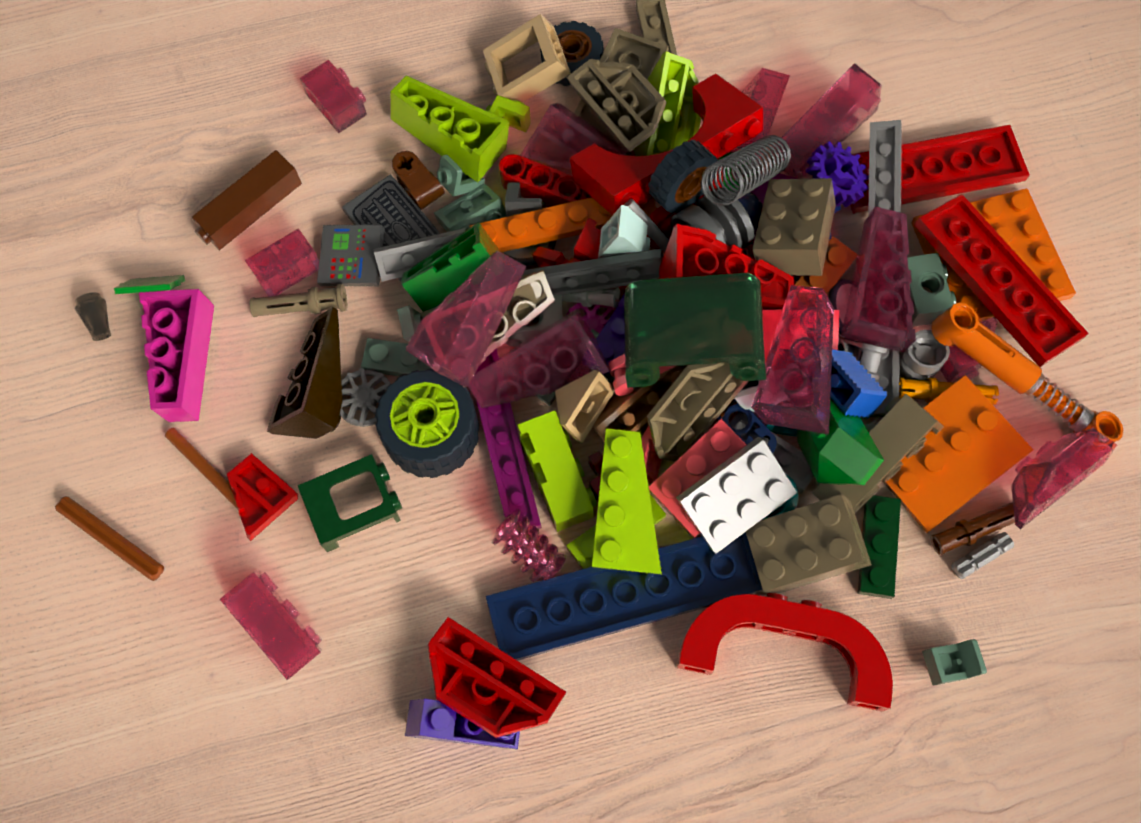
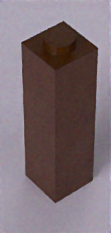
M275 150L192 216L198 227L195 233L206 245L211 242L220 251L302 184L295 167Z

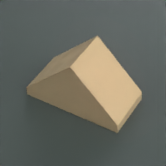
M594 370L555 390L560 424L578 443H583L614 393V388L600 371Z

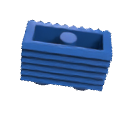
M822 349L808 369V373L845 416L853 415L854 417L858 416V418L862 416V418L866 417L868 419L887 397V391H883V387H880L879 383L875 382V378H871V374L867 373L864 365H860V361H856V357H853L850 352Z

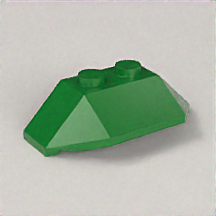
M818 384L810 394L811 396L803 401L801 408L798 410L797 442L817 483L865 485L884 459L861 418H858V416L854 417L853 415L845 416Z

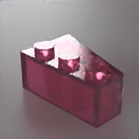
M555 103L551 104L520 156L545 162L551 166L572 170L570 157L594 143L612 153L631 156L632 153L623 151L610 137L562 104Z
M258 569L220 598V601L286 680H288L321 653V648L318 644L322 639L310 625L305 628L297 619L300 613L289 599L283 601L275 591L278 588L276 583L266 572L262 574Z

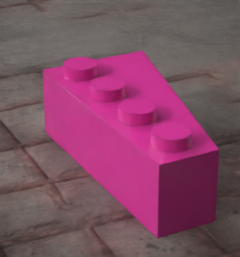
M199 289L140 292L139 299L140 303L143 304L144 315H141L142 327L146 331L147 341L144 344L145 356L148 357L149 361L147 379L150 409L168 422L199 421L214 304Z

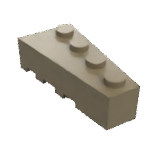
M907 394L902 398L896 396L885 407L884 411L887 414L878 423L873 421L866 427L884 459L866 484L837 485L821 484L815 481L818 487L812 493L820 501L843 494L850 499L854 513H856L879 491L880 487L878 484L881 481L887 482L901 469L903 465L901 460L905 456L910 458L925 446L924 443L927 440L925 436L930 431L937 434L944 426Z

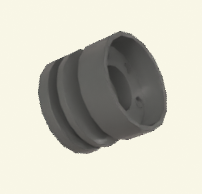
M715 188L716 192H718L721 196H723V195L717 190V188ZM711 191V194H712L713 196H715L717 199H719V198L713 193V191ZM703 196L698 199L697 206L691 204L671 217L670 225L672 231L676 224L706 229L716 234L717 240L728 246L734 244L742 249L754 241L755 234L752 222L739 200L729 205L719 206L711 203Z

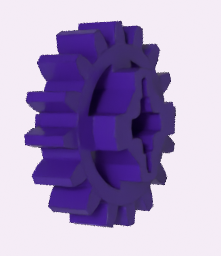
M829 141L825 145H820L811 153L812 156L806 161L811 166L806 169V173L812 175V179L832 178L836 207L841 204L844 207H848L864 196L863 193L869 188L865 184L869 180V176L863 174V170L867 167L864 164H859L860 155H852L851 147L848 146L844 150L842 149L841 142L833 145Z

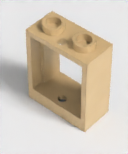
M541 14L483 50L487 61L484 66L487 73L493 79L494 86H492V90L496 97L499 95L510 100L525 102L571 74L555 28ZM536 42H539L545 61L509 83L502 64Z

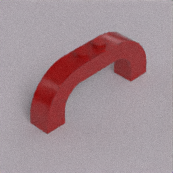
M768 593L767 597L754 594L727 597L710 605L695 619L681 645L677 668L711 675L714 672L717 650L721 639L735 629L753 628L824 643L837 650L848 665L850 671L848 705L881 712L891 709L893 693L892 672L888 658L879 641L857 620L843 613L821 608L822 604L816 601L801 600V604L787 601V596L778 593Z

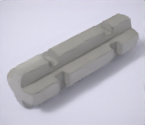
M1002 532L992 538L991 541H987L965 555V557L963 556L951 565L952 570L958 578L964 579L975 572V570L977 571L999 557L1000 554L1002 555L1013 548L1014 542L1006 532Z

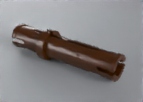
M1016 499L1009 504L969 521L965 519L956 522L955 527L936 535H931V544L939 555H943L962 545L971 546L976 543L978 538L1029 518L1030 509L1023 499Z

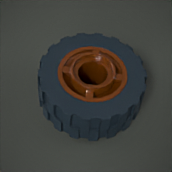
M577 21L562 22L560 25L554 26L571 73L589 59L600 60L604 52L603 40L601 41V35L599 32H596L594 27H590L584 22L578 23ZM540 48L541 61H542V63H543V62L545 61V59H544L543 53H542L541 48ZM566 77L556 82V84L559 83L562 86H572Z
M699 141L683 142L667 154L662 162L658 164L651 176L648 192L667 212L678 213L695 203L703 195L701 189L702 174L708 166L717 162L718 159Z

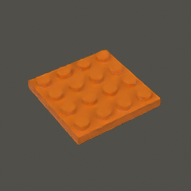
M1028 188L970 202L1059 301L1071 299L1076 294ZM923 215L915 216L911 224L924 255L938 253L914 226L918 218ZM939 254L941 263H944L947 267V283L950 291H953L955 294L956 303H966L971 306L978 315L979 322L994 319L995 316Z

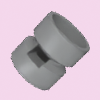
M920 330L914 333L900 352V377L926 381L929 378H933L948 360L950 354L949 346L939 343L933 336L932 330Z

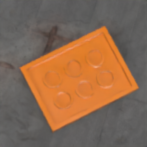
M966 375L924 407L944 428L937 434L930 431L925 436L927 439L924 443L925 446L916 455L910 458L905 456L901 460L903 463L901 469L884 483L897 499H901V504L926 533L930 532L1034 450Z

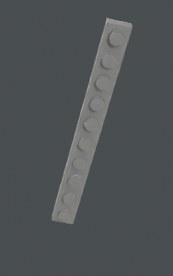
M901 120L870 122L866 343L887 348L886 353L881 356L877 374L880 375L879 379L875 380V382L879 383L880 387H883V391H887V397L871 417H884L887 414L884 411L885 407L896 396H899Z

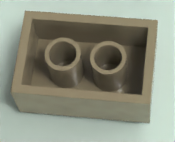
M832 178L769 180L753 245V254L756 261L762 259L789 275L822 276L836 207Z
M843 494L761 520L746 531L762 589L766 593L779 594L872 565L851 501Z

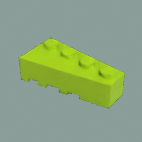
M407 75L390 91L391 120L440 156L448 155L462 169V172L477 183L507 148L509 121Z
M606 429L592 567L662 574L641 433Z

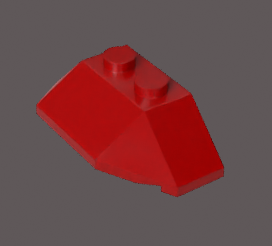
M447 617L428 643L436 699L495 738L548 723L566 695L565 690Z

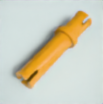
M900 378L899 385H901V388H899V397L902 398L907 394L911 398L925 399V402L930 403L954 383L939 382L936 378H929L927 381ZM974 384L992 405L997 404L998 399L993 398V395L999 396L997 385Z

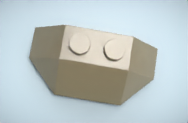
M589 59L566 77L592 115L623 151L631 152L655 133L667 102L633 64L600 62L599 60Z
M739 355L698 358L689 364L647 415L656 455L661 459L677 461L704 435L762 365L756 360Z

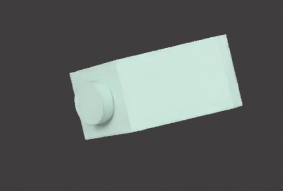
M621 205L602 227L598 258L649 251L648 225L628 206Z

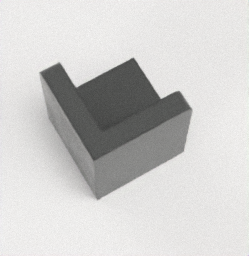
M508 183L505 197L506 217L546 208L545 202H542L540 198H521L520 183Z

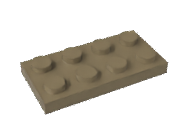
M615 28L599 61L633 64L648 79L663 52H669V46ZM581 99L569 123V130L621 149Z

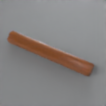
M64 496L56 504L55 509L57 512L148 579L155 581L164 572L163 565L70 497Z

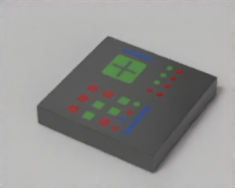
M323 225L317 283L320 286H337V284H344V286H379L380 274L374 249L383 247L385 228L382 225Z

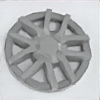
M359 368L360 370L348 372L347 376L342 380V395L351 396V399L343 400L341 407L351 406L348 415L341 408L339 415L352 425L366 427L377 423L376 417L366 420L368 410L374 414L376 413L377 408L375 406L380 396L385 393L386 388L391 383L382 373ZM361 376L362 384L357 386L353 379ZM366 376H373L374 378L367 382ZM381 381L385 383V385H383L382 387L376 390L374 389V387ZM348 382L353 387L352 389H343ZM357 410L361 411L360 420L353 418Z

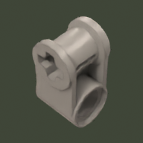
M838 338V351L852 353V356L856 357V361H860V365H864L867 373L871 374V378L878 380L880 375L877 374L881 356L886 353L887 348Z

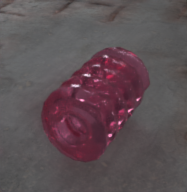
M516 509L499 525L491 543L496 545L504 541L505 544L501 552L505 555L513 550L515 553L510 560L513 564L523 559L524 562L520 571L524 573L532 568L533 572L529 578L531 582L542 578L544 581L548 580L564 565L566 555L562 552L557 553L558 547L553 543L548 544L549 541L546 535H538L539 528L535 525L529 526L530 519L526 516H520V510Z

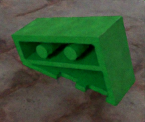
M478 222L404 272L401 285L424 312L444 304L503 273L501 252Z

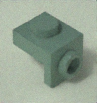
M448 155L441 156L437 179L453 197L467 194L484 184L485 179L483 177L477 183L462 172V169Z
M976 639L922 651L933 686L961 681L987 673Z

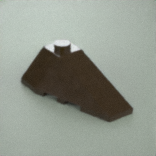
M334 307L314 319L300 349L304 357L299 361L295 369H291L287 377L292 383L286 396L279 395L267 432L275 435L317 439L329 432H333L338 427L341 420L339 414L343 400L338 310Z

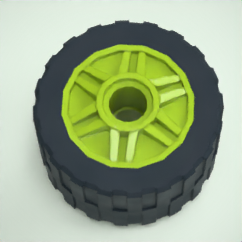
M434 369L415 370L407 375L398 377L394 383L386 388L385 393L381 395L375 413L376 429L392 461L399 465L403 471L422 478L446 476L455 469L462 467L465 464L464 462L474 453L473 450L479 439V423L470 393L457 378H453L443 371H434Z

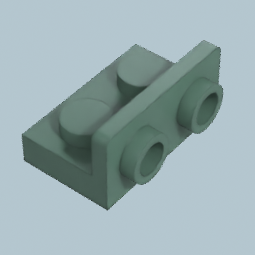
M485 183L434 212L438 223L447 232L463 228L466 231L470 228L469 225L506 217V211L501 198Z

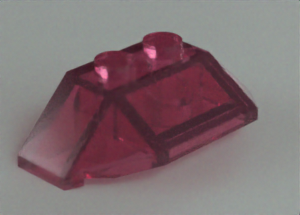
M1092 428L1066 434L1055 443L1049 440L1038 450L1035 458L1032 459L1028 456L1022 460L1015 469L1018 475L1011 484L1015 525L1020 530L1103 466L1118 445Z

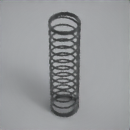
M775 135L764 136L708 166L701 178V189L704 196L713 204L719 206L729 205L784 171L789 165L791 158L787 142ZM765 151H767V152L769 153V155L771 156L772 162H771L770 157L768 156V154H767ZM761 153H763L766 156L768 163ZM758 156H760V157L762 158V160H763V162H764V164H765V170H764V165H763L762 161L760 160V158H759ZM726 168H727V176H728V178H729L730 183H731L734 187H736L737 189L733 188V187L728 183L727 178H726V173H725V169H726ZM730 168H731V174H732L734 180L739 184V186L732 180V178H731V176H730ZM721 171H722V173H723V179H724L726 185H727L732 191H729V190L724 186L723 181H722V179H721ZM717 172H718L719 182H720L722 188H723L728 194H726L723 190L720 189V187H719V185H718V182H717ZM713 173H714V183H715V185H716V187H717V190H718L723 196H721L718 192H716V190H715V188H714V186H713V180H712ZM708 177H709V181H710V187H711L713 193H714L719 199H717L715 196H713V195L711 194L710 189H709V187H708Z

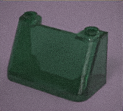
M750 273L638 280L628 284L625 288L624 330L627 388L653 385L660 377V366L729 363L731 374L737 379L743 381L766 380L761 283L755 275Z

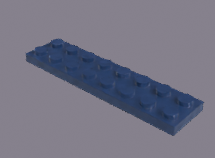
M746 532L716 554L709 548L703 537L658 548L662 574L589 567L488 595L486 600L498 647L501 651L518 661L703 609L727 597L763 592Z

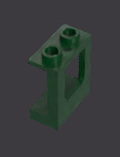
M372 454L297 485L319 543L326 552L339 548L337 541L390 518H394L396 523L401 521L397 512L402 509L396 491L389 492L385 483L391 480L384 462L377 464ZM364 472L373 473L383 497V502L375 508L342 520L331 497L330 489L332 486Z

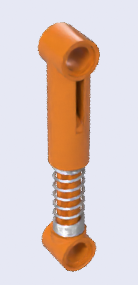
M956 303L932 322V334L939 343L945 346L955 345L1017 393L1033 394L1035 396L1034 401L1041 400V406L1047 405L1049 406V412L1053 410L1056 412L1055 417L1061 415L1063 417L1062 422L1068 421V426L1074 430V440L1082 450L1093 453L1122 438L1123 425L1115 414L1109 411L1098 413L1094 410L1091 411L1084 404L1078 405L1077 399H1071L1070 394H1064L1063 388L1057 389L1056 383H1050L1049 378L1042 374V368L980 323L978 315L971 306L966 303Z

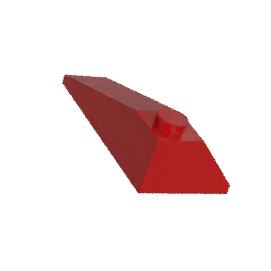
M676 224L659 268V300L687 305L791 310L794 308V277L762 259L756 261L741 253L742 248L734 244L728 246L717 240L716 234L706 229Z

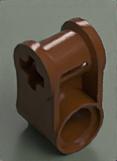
M401 151L394 156L392 167L397 174V180L420 210H423L445 194L438 179L432 172L428 171L413 152Z

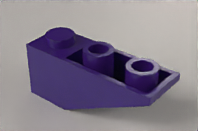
M425 698L410 700L405 730L406 737L518 749L520 731L495 738L438 700Z

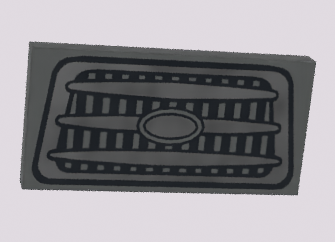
M391 174L342 206L344 213L354 225H382L385 228L383 247L441 234Z

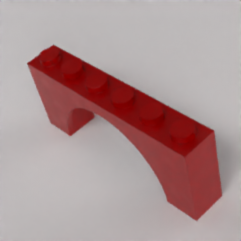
M715 73L692 87L693 110L700 116L703 124L698 132L687 142L691 140L699 141L718 159L763 132V107ZM594 143L570 157L573 181L613 216L619 207L625 205L630 199H633L640 206L653 198L648 192L651 176L658 164L673 149L649 156H626L607 151Z

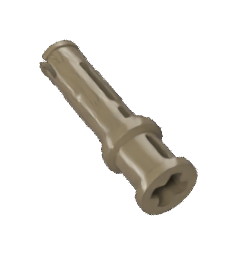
M337 284L336 288L327 289L311 287L305 293L250 298V311L253 317L301 311L321 314L322 311L329 310L332 307L343 312L347 311L348 306L344 284Z

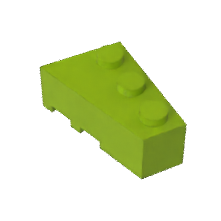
M551 411L518 424L522 449L556 531L559 532L592 519L594 515L593 507L597 506V502L591 488H585L581 478L585 476L579 459H574L570 449L572 444L569 435L565 429H562L556 411Z

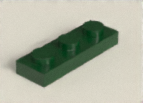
M874 495L864 505L862 537L872 565L859 569L858 594L887 599L895 597L901 499Z

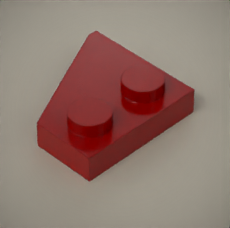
M252 453L227 473L247 538L250 541L298 500V493Z

